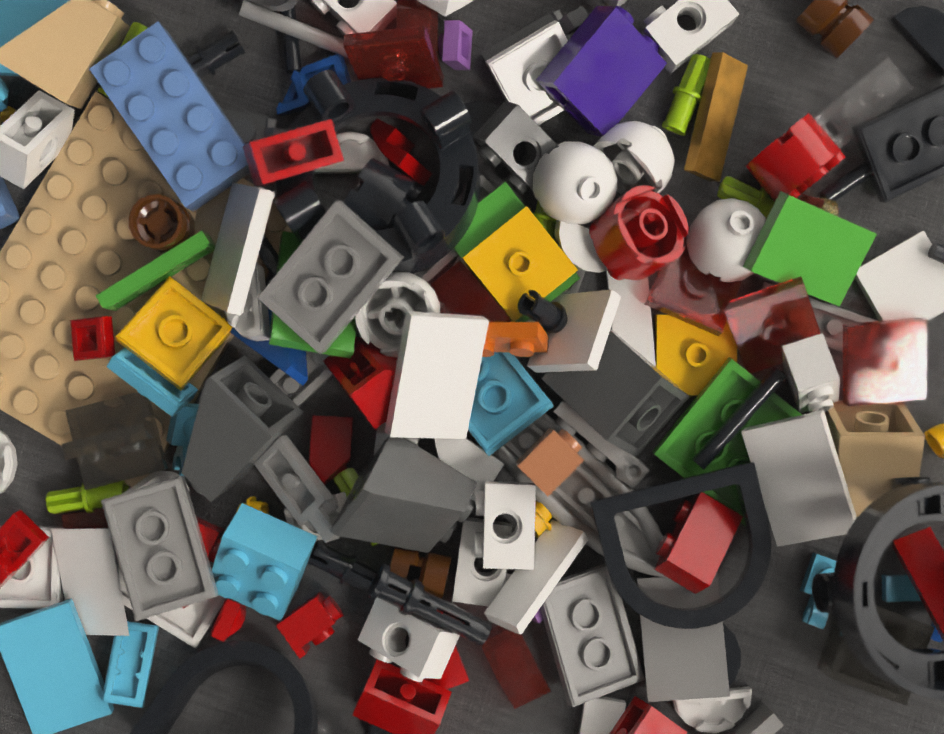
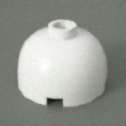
M639 121L622 122L611 128L593 146L601 150L613 163L617 175V192L620 194L626 189L629 191L641 185L655 187L652 191L660 194L672 176L675 161L674 155L665 133L656 126Z
M580 141L562 142L558 144L559 147L553 149L549 154L545 153L540 158L533 174V193L548 216L567 224H587L602 216L612 204L617 192V175L613 163L601 150Z
M734 198L716 200L702 209L690 226V232L686 241L690 259L699 271L705 275L711 273L714 276L721 277L719 281L728 283L746 279L754 273L744 268L743 265L766 218L758 208L747 201Z
M392 272L356 314V325L361 337L367 344L371 341L376 347L380 348V353L388 357H398L406 311L440 313V303L435 291L424 279L406 272Z

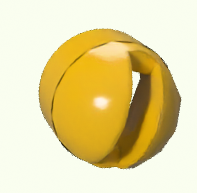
M944 423L925 431L924 435L933 452L938 457L944 459Z

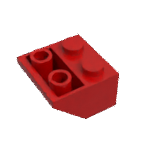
M355 337L354 353L351 359L330 355L323 362L373 428L376 429L387 422L398 357H388L380 353L381 349L376 347L371 341L367 344L362 337Z

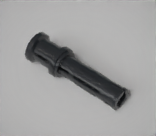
M385 563L375 573L367 592V597L372 600L378 597L398 607L400 614L411 615L415 613L444 629L474 642L478 646H482L485 643L492 628L490 621H485L459 608L455 604L425 591L421 581L417 579L410 581L390 571V566ZM437 610H439V611H441V612H443V613H445V614H447V615H449V616H451V617H453V618H455V619H457V620L463 622V624L460 623V622H458V621H456V620H454V619H452V618H450V617H448V616H446V615H444V614H442V613H440V612H438Z

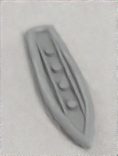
M546 413L493 453L498 460L504 463L505 468L518 482L533 481L515 462L549 428L553 429L556 433L562 429ZM572 436L583 447L578 454L584 461L549 496L536 485V501L542 503L549 510L552 517L560 524L584 531L588 538L586 545L603 555L590 501L634 490L617 479L616 471L609 464L597 459L586 448V444L576 436ZM647 507L615 514L614 519L627 568L644 574L667 578L654 570L660 558L655 552L663 535Z

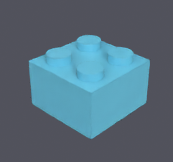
M242 503L222 536L213 564L212 573L218 594L250 607L262 615H268L281 621L299 587L318 536Z

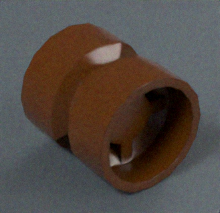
M814 0L795 21L811 36L820 34L822 36L820 44L837 59L866 30L874 19L858 4L849 6L848 0Z
M160 194L147 195L139 199L132 207L128 218L129 229L134 239L141 245L161 253H166L192 237L195 233V221L190 211L171 198Z
M395 547L390 571L407 579L410 567L421 569L419 581L424 585V590L442 599L451 557L432 552L422 557L419 551Z

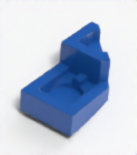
M338 53L303 66L300 72L294 70L290 78L292 83L282 103L279 102L277 105V114L284 116L303 111L307 108L309 103L303 93V88L307 81L319 72L332 70L343 85L350 83L351 79L344 56Z

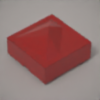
M112 316L70 320L74 361L111 358L115 355Z
M226 598L212 628L211 637L225 642L232 634L237 632L245 621L246 606Z

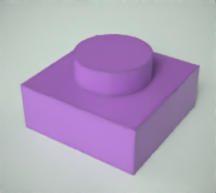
M444 20V33L440 34L438 49L442 61L454 70H470L473 30L460 20Z

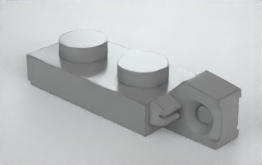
M562 398L554 406L553 412L558 415L555 422L571 436L578 432L589 441L586 448L602 462L607 458L610 459L616 466L617 479L634 488L648 473L649 468L643 462L606 441Z
M287 435L279 436L254 463L255 467L299 526L305 525L311 531L316 530L325 543L339 539L341 536H336L330 532L339 514L336 512L339 507L336 501L333 500L334 497Z

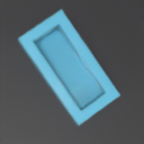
M882 575L883 601H921L908 575Z

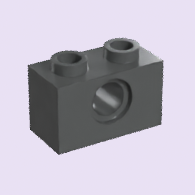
M504 101L472 136L481 146L478 153L493 167L499 164L509 174L505 180L521 195L525 192L534 195L533 174L540 158L545 153L549 154L553 149L559 147L518 104ZM523 142L526 149L525 155L520 161L516 162L513 157L514 148L518 143Z

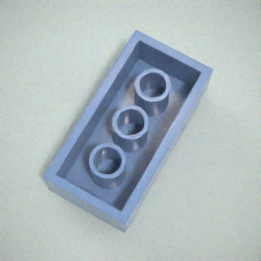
M159 21L89 68L185 208L193 212L232 186V183L238 182L250 173L242 147L246 144L168 31Z

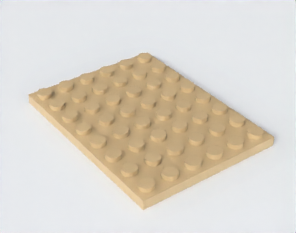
M95 91L0 251V410L115 478H124L125 483L133 487L154 472L170 445L166 439L171 416L108 369L107 365L111 358L74 361L70 320L112 316L115 354L124 348V346L116 341V335L164 282L117 311L102 308L96 295L164 254L143 246L134 239L129 229L128 218L135 203L139 199L153 194L169 197L181 205L183 203L112 101ZM244 178L236 182L255 187L254 184ZM231 186L193 212L187 209L195 221L194 235L202 230L210 235L216 245ZM272 202L264 234L278 254L282 232H293L274 202ZM214 251L171 277L200 300L202 299ZM258 255L256 263H259L264 268L266 282L271 273ZM205 303L216 313L222 316L225 320H227L225 311ZM233 334L227 337L189 381L198 389L194 398L189 403L194 404L206 380L210 377L232 340Z

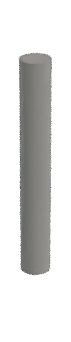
M243 0L239 16L333 53H339L351 60L354 59L358 48L357 44Z

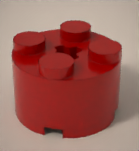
M808 113L746 165V168L775 202L780 191L797 198L846 157L820 124Z
M641 185L630 189L615 200L602 216L596 219L589 227V234L593 240L597 255L607 267L609 275L616 280L645 279L683 254L685 247L683 248L684 238L688 236L686 216L677 201L670 195L662 196L652 191L655 187Z

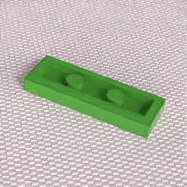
M201 230L97 294L96 298L102 308L117 311L166 281L169 276H174L213 252L216 245L210 235Z

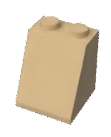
M70 0L0 47V64L62 102L82 109L98 83L89 68L118 49L130 26L122 20L125 13L108 0Z
M839 400L833 403L834 407L824 412L857 517L873 501L892 490L891 479L919 477L925 435L903 401Z

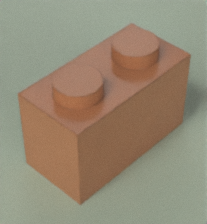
M549 428L515 463L549 496L584 461L578 454L583 447L566 430L561 429L556 433L553 429Z

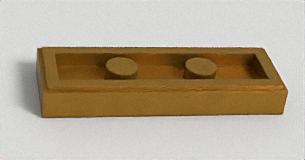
M724 52L712 53L684 167L685 171L714 182H720L748 68V65Z

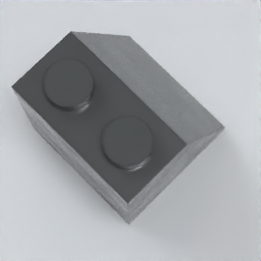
M611 328L597 370L547 372L542 378L606 441L635 457H638L690 397Z
M244 355L206 380L181 473L190 481L191 486L196 492L204 495L210 502L214 501L255 466L254 463L279 436H282L302 415L303 411Z
M388 436L359 474L330 532L336 536L429 553L439 540L445 543L450 538L457 525V520L463 523L468 518L475 505V501L470 498L477 482L404 437Z

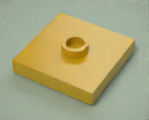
M527 206L462 258L513 322L522 316L518 311V301L522 294L527 293L530 296L528 291L535 290L545 298L578 271Z
M169 276L116 335V341L182 391L231 334L230 331L233 327L222 316Z
M655 315L656 368L686 394L698 396L729 357L737 363V315Z

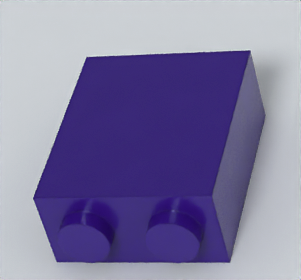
M596 6L536 79L587 134L600 137L604 136L621 121L667 64L658 54L659 46L647 35L640 34L632 25L634 23L633 17L620 6Z

